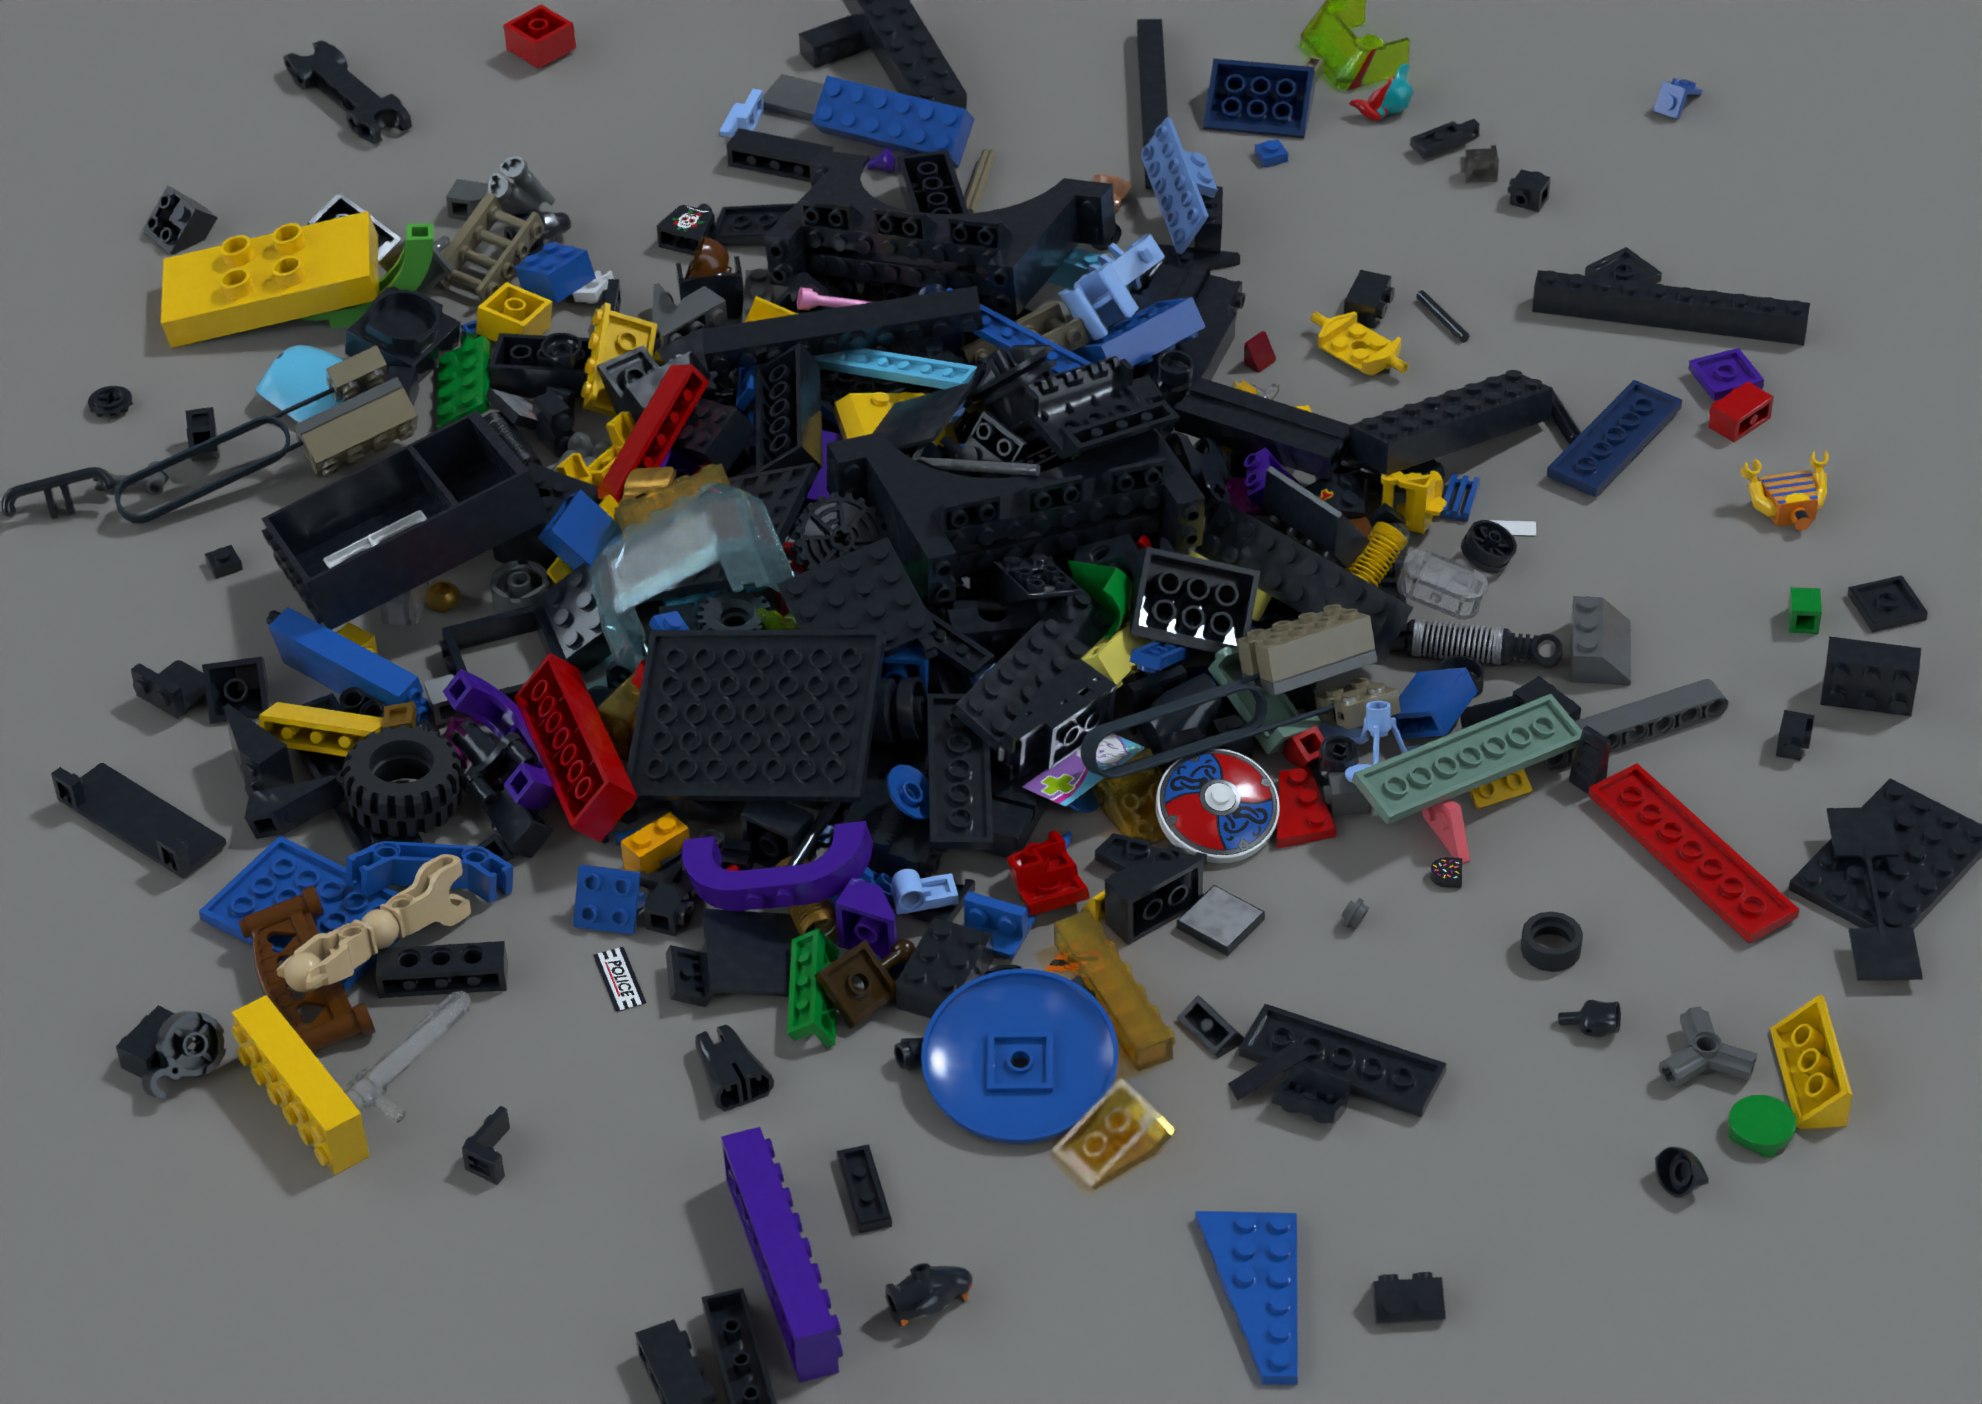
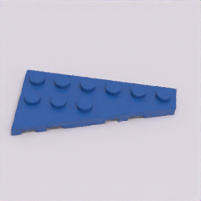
M1195 1211V1221L1203 1233L1204 1243L1208 1252L1212 1255L1215 1270L1231 1309H1234L1237 1316L1238 1326L1246 1338L1249 1353L1262 1384L1297 1385V1213Z

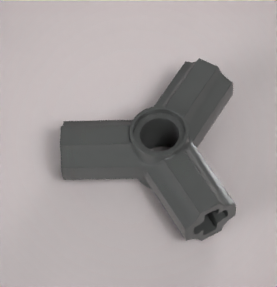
M1691 1007L1680 1015V1024L1687 1046L1659 1063L1658 1071L1667 1085L1671 1088L1673 1086L1679 1087L1698 1074L1708 1075L1715 1071L1745 1080L1751 1079L1757 1060V1053L1721 1043L1720 1037L1714 1032L1708 1011H1704L1701 1007Z

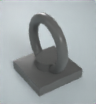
M442 236L434 242L433 255L428 272L415 292L424 295L454 270L440 253L450 244L448 236ZM405 240L378 262L386 272L399 259L405 245Z

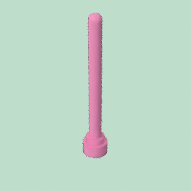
M802 287L799 289L797 296V308L801 310H810L811 308H816V306L839 308L871 303V301L818 295L817 292H813L810 288Z

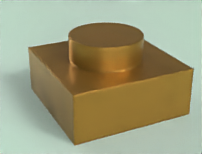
M414 701L385 706L382 728L391 727V729L399 728V725L415 728L417 708Z

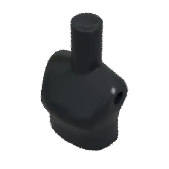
M1588 1000L1580 1011L1559 1012L1558 1022L1559 1025L1579 1024L1584 1034L1594 1037H1603L1608 1033H1618L1621 1025L1619 1001L1602 1002Z

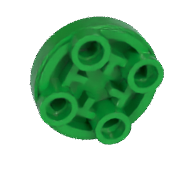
M1767 1095L1747 1096L1738 1100L1729 1112L1728 1137L1732 1142L1738 1143L1749 1150L1757 1151L1763 1157H1774L1777 1155L1778 1150L1786 1147L1794 1138L1796 1117L1786 1103L1775 1097Z

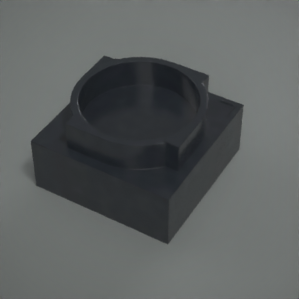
M394 286L392 288L387 287L372 302L369 310L346 330L345 354L352 357L377 345L387 364L386 375L389 366L416 367L420 383L438 366L439 358L443 354L453 351L459 345L461 322L443 313L442 304L421 293L400 290Z

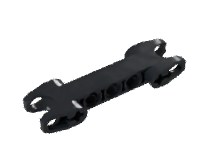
M320 40L312 43L314 46V54L299 56L289 53L283 56L285 68L295 84L302 89L312 85L318 88L347 113L346 119L349 127L360 138L375 144L383 141L381 137V129L396 127L404 131L412 127L411 116L401 100L392 93L381 98L347 70V60L343 53L335 46Z

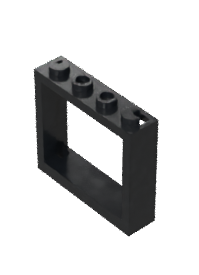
M542 603L441 628L443 640L438 641L442 657H448L446 659L449 675L453 674V676L460 669L467 672L459 650L537 631L547 656L549 653H552L568 662ZM525 683L499 690L517 705L514 696Z

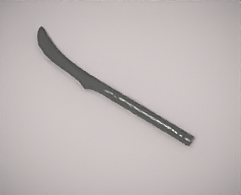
M925 457L912 458L919 463L939 470L1039 476L1040 474L1039 464Z

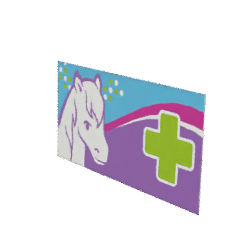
M1110 734L1098 745L1096 761L1101 770L1124 764L1145 747L1118 735ZM1080 748L1052 769L1043 771L1025 784L1023 788L1066 807L1105 777L1090 772L1084 766Z

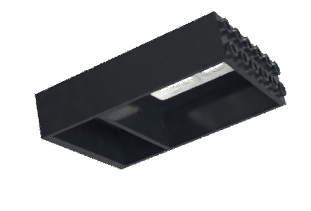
M475 411L261 518L265 529L261 530L268 545L271 546L274 552V559L279 568L282 569L294 590H297L301 600L305 602L318 624L323 622L328 629L333 630L549 520L550 517L530 471L482 415Z

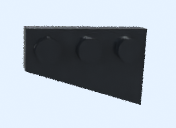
M1115 833L1109 836L1095 850V860L1118 872L1131 865L1200 856L1203 859V866L1207 863V854L1196 852L1195 856L1181 853L1178 847L1158 848L1151 846L1147 840Z

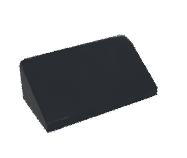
M1199 995L1177 1017L1218 1058L1239 1047L1244 1040V1037Z

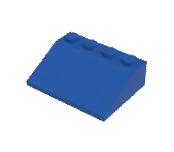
M1192 297L1163 300L1133 314L1131 318L1124 319L1107 328L1108 334L1103 338L1089 341V343L1071 352L1091 363H1095V365H1097L1096 362L1099 360L1117 356L1119 362L1125 358L1132 366L1137 364L1140 367L1153 361L1152 356L1158 352L1162 354L1163 352L1174 350L1176 348L1175 343L1181 340L1188 342L1198 337L1197 332L1206 326Z

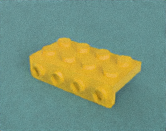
M605 302L593 314L592 325H595V330L588 344V348L592 349L591 357L588 358L585 365V373H588V377L582 387L581 397L584 398L583 409L616 417V412L599 375L597 366L643 345L653 358L657 324L611 311V304Z

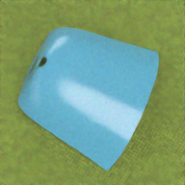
M297 345L289 347L275 358L254 390L280 410L287 409L328 390L326 368L346 359L312 346ZM331 393L287 415L297 422H301L344 401L342 399L336 402Z

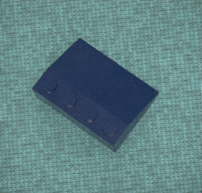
M1214 58L1203 129L1305 138L1316 83L1315 68Z

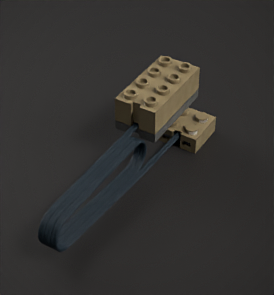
M376 345L326 368L328 390L271 416L255 418L128 475L120 481L115 491L117 510L124 519L132 523L142 524L152 521L279 461L287 452L298 447L302 448L315 476L318 477L323 474L324 477H327L339 470L338 467L347 462L349 465L361 461L364 458L363 455L368 452H381L389 447L390 442L396 439L403 441L415 434L414 431L417 430L418 415L398 377L385 383L383 382L386 379L387 364ZM366 388L369 389L368 391H365L361 394L358 393L359 391H362ZM331 393L336 402L343 399L344 402L297 423L296 439L298 442L290 445L289 430L283 421L277 418ZM266 423L280 427L285 434L286 442L282 450L148 513L140 515L131 514L120 503L121 494L129 485Z
M1340 604L1325 606L1323 608L1324 611L1319 613H1303L1298 616L1297 620L1291 622H1276L1273 624V628L1267 630L1254 629L1248 631L1247 636L1236 639L1241 671L1243 673L1242 679L1091 729L1084 737L1081 745V759L1084 766L1090 772L1108 779L1120 778L1317 715L1320 720L1329 723L1336 722L1338 726L1351 730L1364 725L1366 704L1373 701L1390 703L1391 716L1401 713L1397 689L1385 686L1384 683L1371 682L1368 678H1356L1350 681V685L1329 687L1325 689V693L1314 696L1316 710L1260 727L1267 714V702L1259 688H1262L1263 692L1278 695L1377 662L1370 615L1359 613L1357 609H1345ZM1244 690H1249L1255 698L1256 710L1254 716L1248 724L1241 728L1109 769L1101 770L1097 764L1096 751L1098 745L1110 734Z

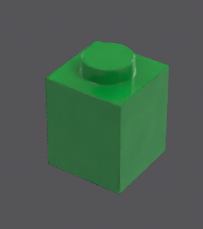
M1790 587L1787 608L1789 633L1819 634L1822 615L1820 588Z

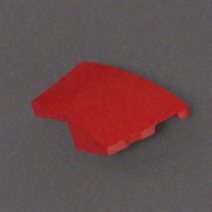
M1057 830L1049 832L1048 840L1041 844L1032 842L1025 846L1023 850L1017 851L1006 858L1018 894L1030 916L1090 899L1088 887L1078 876L1077 865L1067 853L1065 840Z

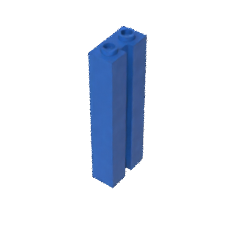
M289 607L268 626L283 663L333 691L341 694L347 688L358 687L385 703L386 706L414 701L417 708L416 721L428 720L432 714L427 699L423 697L424 690L419 677Z

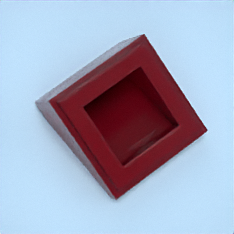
M1261 331L1244 343L1245 366L1256 372H1261L1276 361L1275 353L1266 332Z

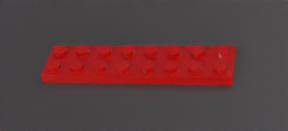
M1638 763L1589 787L1588 796L1749 944L1798 918L1799 908Z

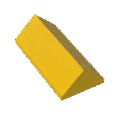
M1819 994L1770 1028L1791 1109L1796 1117V1127L1799 1129L1847 1126L1852 1101L1851 1088L1825 997Z

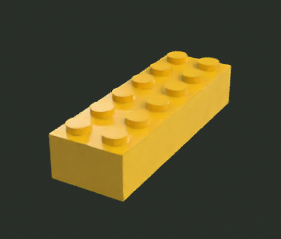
M267 995L233 1011L234 1026L231 1027V1031L239 1044L236 1053L243 1066H250L252 1075L259 1086L265 1085L270 1100L275 1106L279 1104L282 1107L287 1122L291 1126L295 1124L298 1127L302 1141L307 1146L312 1145L319 1163L322 1166L327 1164L334 1175L369 1158L361 1112Z

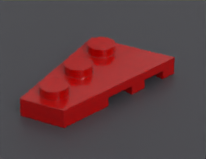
M1309 766L1280 771L1277 849L1336 837V826Z

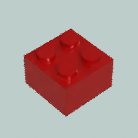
M542 4L503 25L506 50L538 69L576 49L574 24Z

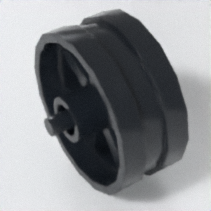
M1479 520L1472 524L1462 539L1461 550L1465 558L1478 569L1497 573L1503 571L1517 551V544L1512 534L1500 524L1489 520Z

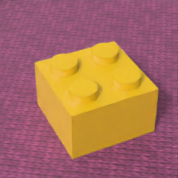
M506 282L478 306L476 334L484 335L489 340L497 342L499 333L543 335L551 326L552 301Z

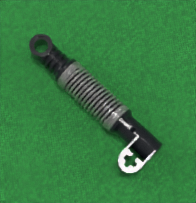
M1411 619L1409 622H1405L1390 649L1405 651L1408 656L1420 657L1423 653L1424 658L1426 654H1428L1429 658L1434 654V658H1437V655H1439V659L1442 658V655H1444V659L1448 656H1467L1473 659L1476 658L1478 662L1481 659L1482 663L1487 659V664L1490 663L1491 655L1492 664L1505 665L1508 662H1513L1514 658L1517 663H1520L1521 659H1523V663H1528V660H1531V664H1537L1545 668L1556 666L1561 661L1563 655L1560 640L1555 635L1549 633L1534 635L1533 638H1530V634H1526L1525 638L1523 634L1519 633L1518 637H1515L1516 634L1512 633L1508 628L1493 627L1491 630L1490 626L1487 629L1485 626H1482L1480 629V626L1477 625L1475 629L1474 624L1470 627L1469 624L1464 626L1462 623L1459 627L1458 623L1455 626L1452 622L1450 625L1448 622L1443 625L1441 621L1438 625L1437 621L1433 624L1431 620L1427 622L1426 620L1421 621V619ZM1545 644H1550L1555 647L1556 651L1551 657H1543L1539 653L1540 648Z

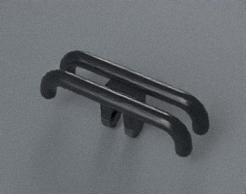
M88 467L17 485L8 489L3 495L1 501L2 513L6 517L14 516L16 513L15 501L19 497L44 491L51 518H58L59 511L55 504L53 488L60 487L65 500L66 510L69 512V515L74 514L76 510L69 484L96 478L101 482L105 491H112L115 489V481L112 475L105 469Z

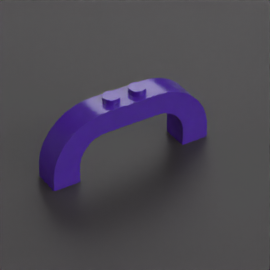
M460 669L442 692L454 710L475 718L489 728L499 740L506 734L515 732L525 741V746L538 758V763L534 767L521 762L503 785L516 804L534 810L546 809L557 794L518 706L485 680Z
M866 821L835 824L833 841L830 848L820 858L807 864L743 871L725 870L721 868L722 855L714 836L684 839L682 859L696 894L707 904L728 911L759 910L813 904L840 894L851 878L858 879L865 871L871 858L873 841Z

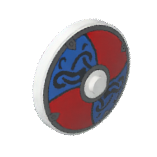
M1215 748L1176 760L1164 773L1155 801L1159 825L1173 845L1180 848L1185 854L1195 856L1196 852L1207 854V862L1220 864L1238 862L1260 851L1273 835L1280 810L1277 790L1269 775L1257 763L1237 752Z

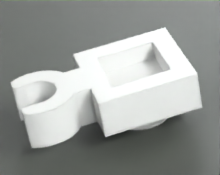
M596 271V279L573 293L575 302L595 304L601 301L602 291L607 290L608 280L614 279L612 271H608L605 275H601L600 271Z

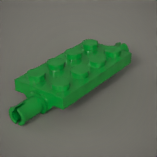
M467 332L465 340V335L463 334L461 336V347L448 351L439 358L438 429L475 411H478L480 414L489 411V401L485 395L489 390L490 341L484 335L477 337L475 333Z

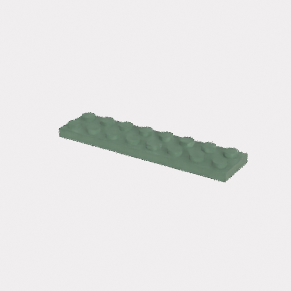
M1549 694L1354 773L1352 781L1388 825L1578 747L1582 730L1553 695Z

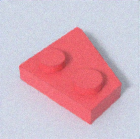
M1449 799L1422 810L1424 819L1452 857L1462 858V863L1470 861L1461 805Z

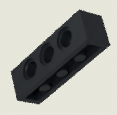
M505 941L378 949L375 977L379 998L507 991L508 959Z

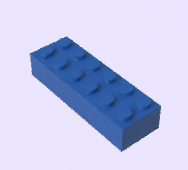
M827 75L811 124L821 133L882 148H889L890 150L910 155L949 150L953 165L959 167L975 118L963 108Z

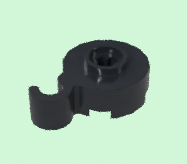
M182 1011L169 1017L162 1024L157 1034L156 1050L160 1065L151 1067L144 1073L142 1077L144 1091L152 1097L164 1099L166 1098V1093L159 1090L157 1086L160 1077L164 1076L175 1080L182 1076L196 1077L202 1074H209L218 1067L226 1053L224 1048V1029L218 1021L205 1013L196 1011ZM195 1037L196 1039L193 1041L196 1044L193 1050L187 1049V1040Z

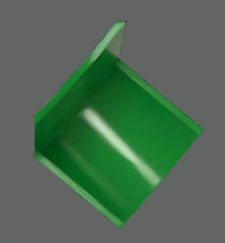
M1067 560L1071 568L1073 581L1116 617L1104 639L1113 636L1131 609V580L1117 567Z

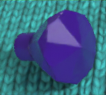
M886 148L876 158L870 159L867 167L869 170L877 168L893 173L895 170V158L891 150Z

